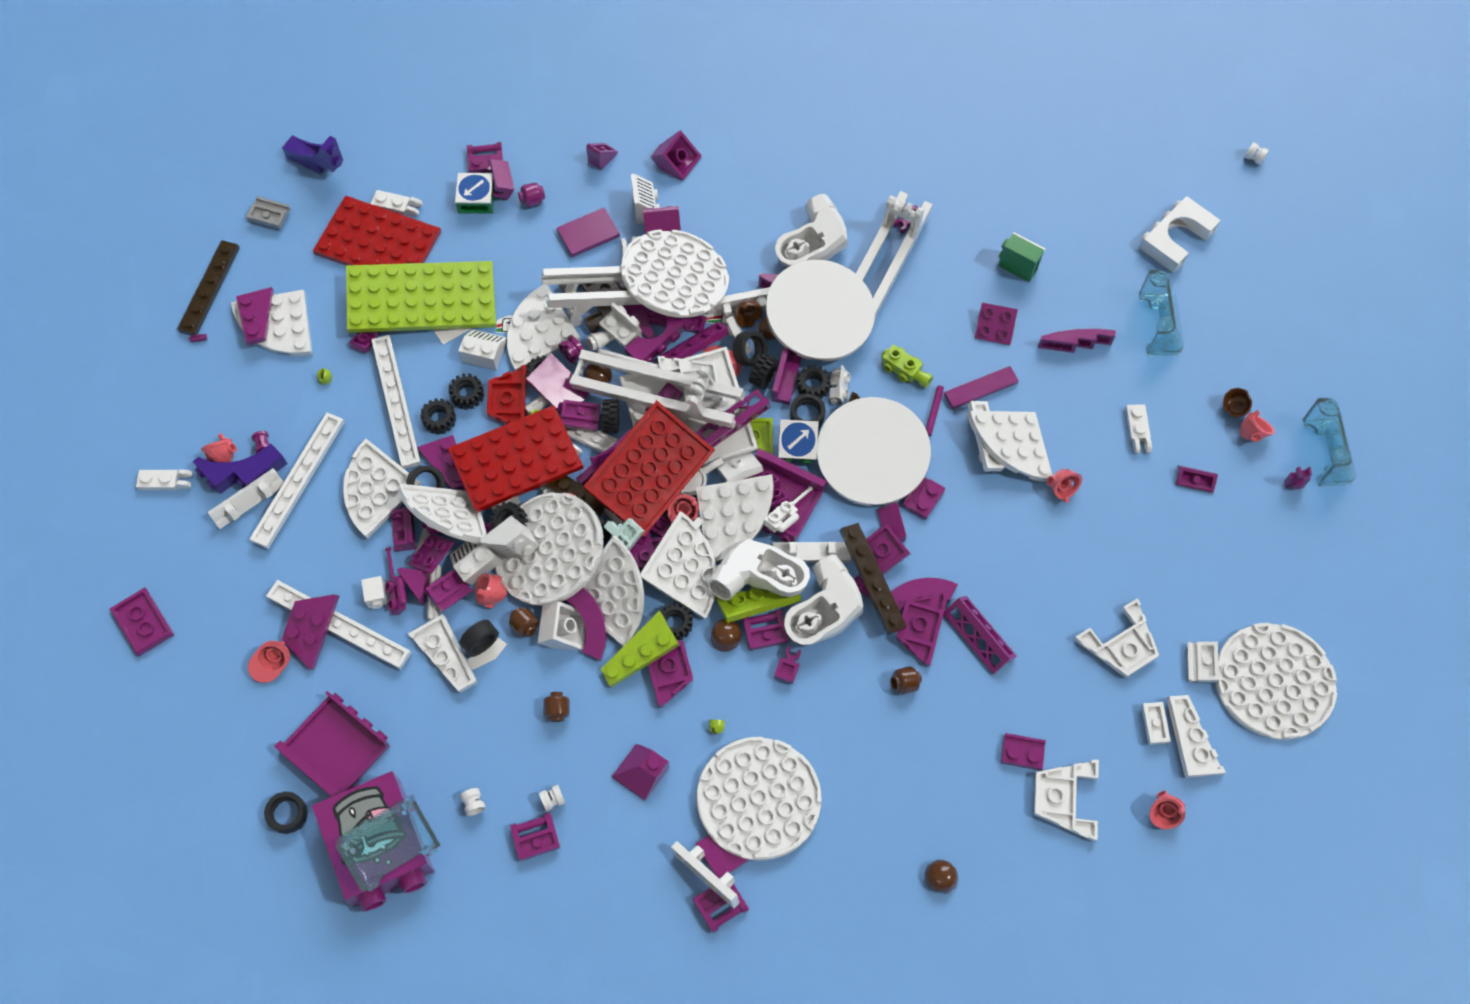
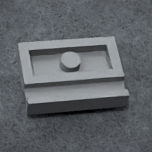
M256 197V201L252 204L246 218L251 222L281 229L288 216L287 213L291 209L289 205Z

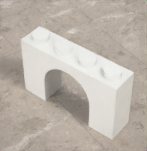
M1186 196L1182 201H1177L1172 211L1166 212L1161 222L1157 221L1150 233L1146 232L1141 239L1140 249L1174 273L1185 262L1189 252L1169 237L1168 230L1173 227H1184L1206 241L1216 231L1221 220Z

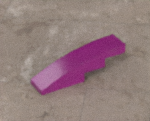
M1073 329L1041 336L1038 348L1074 353L1076 347L1093 349L1095 343L1111 346L1116 336V330Z

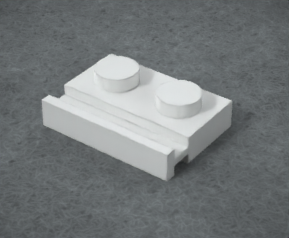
M1188 642L1189 682H1219L1218 642Z

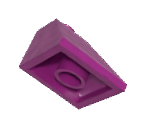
M681 130L660 144L651 155V159L662 171L679 180H684L702 157Z
M636 743L612 775V778L643 800H646L669 769V761L652 749Z

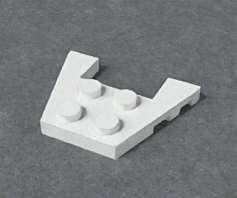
M658 356L660 369L673 372L680 371L681 374L698 378L700 375L696 373L697 367L703 365L709 369L714 382L720 383L716 363L696 360L686 361L680 358L670 359ZM683 387L685 401L687 395L695 396V393L691 392L690 388ZM705 392L701 406L709 408L722 401V396ZM674 414L682 422L688 419V417Z
M1138 598L1122 608V611L1133 626L1105 644L1101 643L1091 628L1075 637L1077 643L1125 678L1159 657L1154 639L1146 624L1147 620L1145 615L1142 614Z
M1099 760L1036 772L1033 815L1096 842L1098 840V821L1076 819L1077 778L1098 779Z

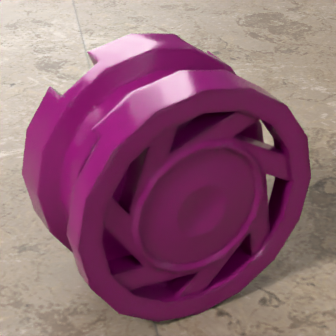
M569 335L567 340L561 341L558 344L561 353L572 364L578 361L581 350H585L581 343L572 335Z

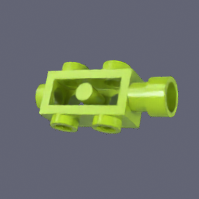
M893 344L882 353L883 368L889 373L893 371L898 374V378L902 382L908 381L912 383L916 380L925 389L932 382L934 376L922 371L923 363L920 359L912 357L903 348Z

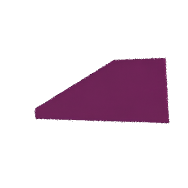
M622 305L630 317L634 316L639 321L642 333L649 339L655 338L644 305Z

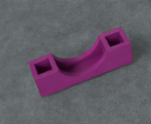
M665 315L667 326L664 332L658 337L651 339L637 336L625 347L626 355L652 363L653 358L658 354L664 353L671 342H676L682 332L688 331L693 326L694 317L681 318Z

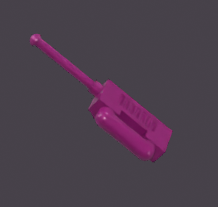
M387 547L385 551H387L390 580L385 583V591L389 593L387 607L392 615H400L406 609L405 585L401 576L394 575L391 548Z

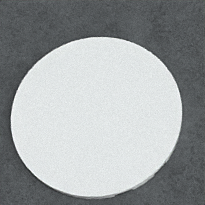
M654 230L647 232L646 235L636 237L627 246L621 261L622 280L630 294L648 309L663 315L681 318L703 315L719 305L728 288L729 275L721 255H718L706 241L687 232L678 230Z
M807 260L786 268L776 277L767 295L766 317L772 333L786 349L789 348L797 353L798 356L809 360L834 361L851 355L867 340L875 320V306L868 287L853 271L831 261Z
M880 397L860 398L839 407L824 423L817 442L819 469L828 485L843 498L866 506H884L898 502L900 499L910 495L924 479L931 457L929 436L920 419L904 405Z
M550 492L533 497L520 506L528 515L526 517L528 523L524 524L530 529L539 547L525 558L498 554L502 562L495 567L497 575L503 577L502 583L507 592L524 603L537 606H546L556 601L562 602L580 591L595 573L603 551V530L594 510L574 495Z
M1258 623L1239 630L1223 645L1218 654L1219 682H1215L1225 709L1244 728L1266 738L1291 740L1312 733L1328 719L1336 703L1337 678L1333 665L1330 664L1325 656V651L1308 635L1284 624Z
M749 737L726 745L706 764L698 784L697 808L704 829L721 848L740 858L766 861L791 853L810 836L817 823L821 809V789L817 775L809 761L793 749L792 746L779 740Z

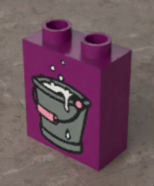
M393 771L312 805L344 899L354 908L360 905L362 912L376 909L387 902L384 894L401 887L403 893L416 891L427 884L425 876L435 872L402 783Z

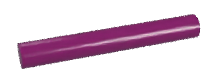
M938 385L926 425L929 437L932 436L944 387Z

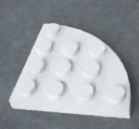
M542 285L530 293L518 306L510 321L507 347L510 361L515 371L521 369L520 366L522 365L527 366L533 358L536 360L537 356L542 358V355L547 357L550 353L555 354L559 352L558 344L561 341L567 340L569 335L574 336L579 342L581 341L580 336L573 325L570 324V320L562 308H547L546 298H548V294H553L548 285Z
M304 290L273 295L271 299L272 307L268 318L267 339L256 344L274 353H286L290 356L313 355ZM237 301L231 302L235 319L243 330Z
M969 411L967 417L974 434H978L984 443L983 447L996 461L1016 474L1019 472L1029 476L1031 480L1047 482L1048 477L1052 476V471L1036 412Z
M365 439L354 452L349 468L346 469L343 492L350 518L360 533L368 539L392 515V510L398 509L403 504L398 487L399 484H406L409 473L369 440ZM415 479V485L422 486L421 483L417 479Z
M772 474L696 487L700 518L704 521L701 524L703 536L707 539L712 549L715 563L722 561L725 555L737 544L747 539L753 540L762 529L764 519L769 515L773 499L774 483Z
M399 484L398 492L405 506L418 519L427 524L429 528L472 544H483L480 539L487 535L481 511L475 512L467 491Z
M680 511L640 574L642 580L681 605H685L687 609L689 608L690 611L702 619H706L715 598L708 587V581L716 569V563L707 539L704 538L698 526Z
M613 536L603 549L598 567L584 588L592 594L599 607H601L606 621V632L624 646L638 632L644 609V588L635 559L624 543L617 536Z

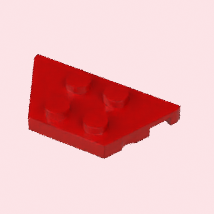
M526 365L520 366L521 369L512 373L508 371L500 377L488 380L487 416L506 425L525 417Z

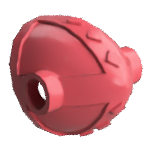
M1258 410L1248 414L1239 430L1241 438L1254 442L1271 436L1275 431L1267 421L1258 416L1260 415Z
M222 433L218 435L220 441L210 443L200 449L208 461L222 463L232 462L234 452L237 451L236 445L232 443V439L225 438Z
M1061 469L1047 479V484L1051 486L1055 496L1066 503H1069V498L1075 494L1082 483L1081 475L1070 469Z
M679 494L668 507L670 521L673 523L681 511L694 522L699 514L697 499L687 494Z
M484 573L478 578L475 586V596L480 605L494 608V604L499 603L507 596L506 588L502 583L503 577Z
M1165 790L1157 793V800L1150 809L1149 816L1151 822L1161 829L1177 827L1185 819L1184 803L1181 799L1168 794Z

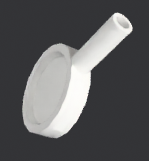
M718 457L703 468H700L680 493L690 496L697 495L696 487L706 485V474L723 464L722 458Z

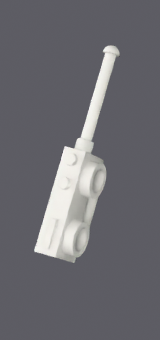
M809 486L807 490L792 502H782L779 507L777 506L764 519V525L774 533L777 530L779 532L787 530L799 519L798 509L794 507L795 504L810 491H813V487Z

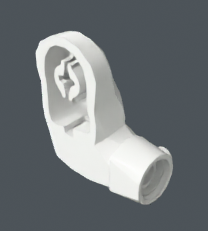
M826 194L816 195L807 201L805 209L810 223L797 230L785 233L778 238L775 251L779 262L783 266L790 267L807 260L828 261L847 247V231L844 221Z
M747 539L737 544L725 555L723 561L717 566L709 579L708 587L715 596L726 601L735 596L746 584H750L758 589L769 590L780 596L792 597L800 594L805 589L810 578L809 568L804 561L790 556L776 547Z
M829 555L819 560L812 568L818 585L823 591L815 594L809 600L791 607L786 613L784 622L786 633L795 643L806 646L832 638L844 631L863 612L862 597L856 582L849 575L848 569L837 555Z

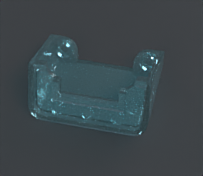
M1149 270L1139 291L1140 301H1148L1150 308H1159L1160 319L1156 324L1157 333L1152 343L1146 347L1147 356L1178 355L1184 348V339L1176 292L1165 271Z
M1318 398L1302 419L1304 427H1312L1315 430V435H1325L1332 465L1326 466L1324 473L1317 476L1318 486L1348 485L1356 478V469L1339 405L1332 398Z
M414 795L399 801L346 832L336 840V848L362 892L365 890L372 891L380 885L379 881L382 879V876L419 854L430 856L438 851L437 847L441 846Z

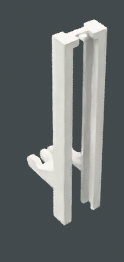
M902 191L899 192L897 198L894 196L889 197L882 226L856 273L863 281L897 216L911 221L910 229L873 297L875 318L932 210L933 204L924 201L921 208L919 207L916 211H913L911 203H908L906 206L908 194Z
M621 266L543 269L542 285L567 284L564 293L548 294L546 305L547 308H567L568 315H570V324L573 327L581 324V316L593 306H610L612 302L616 305H641L629 291L576 293L577 287L584 283L623 282Z
M581 350L578 365L569 382L573 389L649 408L657 400L673 414L734 429L736 424L734 420L735 415L702 407L701 402L704 393L707 392L743 401L745 397V392L742 388L714 382L709 369L703 365L697 367L696 373L700 375L697 378L587 350ZM589 363L690 388L691 392L695 393V396L687 395L685 403L579 375L583 373L582 367H587Z

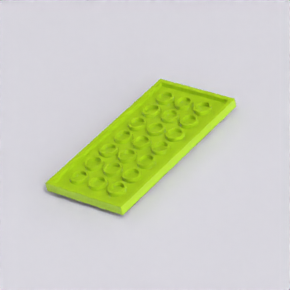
M493 261L346 265L348 333L496 327Z

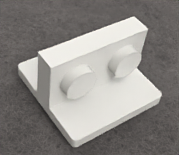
M612 302L610 304L612 311L599 324L621 345L626 347L637 336L642 337V330L639 327L640 323L634 316L630 317L620 304L617 306Z

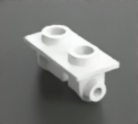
M841 365V370L834 369L831 373L830 385L837 386L830 388L829 400L833 405L838 404V402H842L844 405L849 398L848 383H850V373L846 371L843 365Z

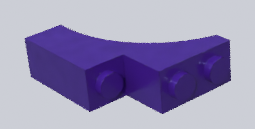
M292 135L282 147L286 158L320 175L325 169L334 173L343 162L336 138L329 136L323 144H314Z
M269 444L255 455L239 461L222 463L208 461L201 457H197L192 461L197 467L194 469L201 478L205 476L207 479L206 484L213 491L217 489L220 494L236 482L244 488L272 468L278 472L287 465L283 455L272 444Z

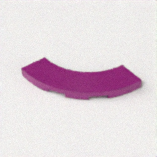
M919 578L898 586L891 593L901 612L906 599L911 598L918 599L923 596L949 593L947 599L949 603L958 584L940 578Z
M583 587L566 600L579 611L585 624L586 640L582 652L602 660L607 641L606 621L601 607H599L592 594Z

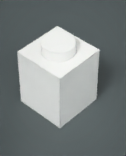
M381 576L361 580L364 602L368 608L379 609L383 605L388 604L385 582Z

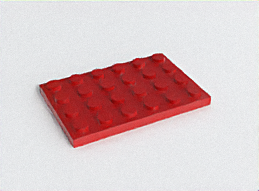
M345 195L314 247L313 252L315 255L343 265L424 263L441 234V228Z
M656 400L582 488L624 523L628 518L634 520L645 530L641 536L643 538L715 449Z
M554 405L448 448L476 513L584 469Z

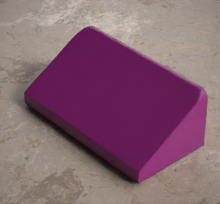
M1178 465L1175 484L1214 493L1218 474Z
M895 502L877 509L881 527L887 523L900 541L905 542L906 532L898 503Z

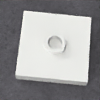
M751 452L723 461V464L716 468L726 482L742 480L763 471L762 465Z

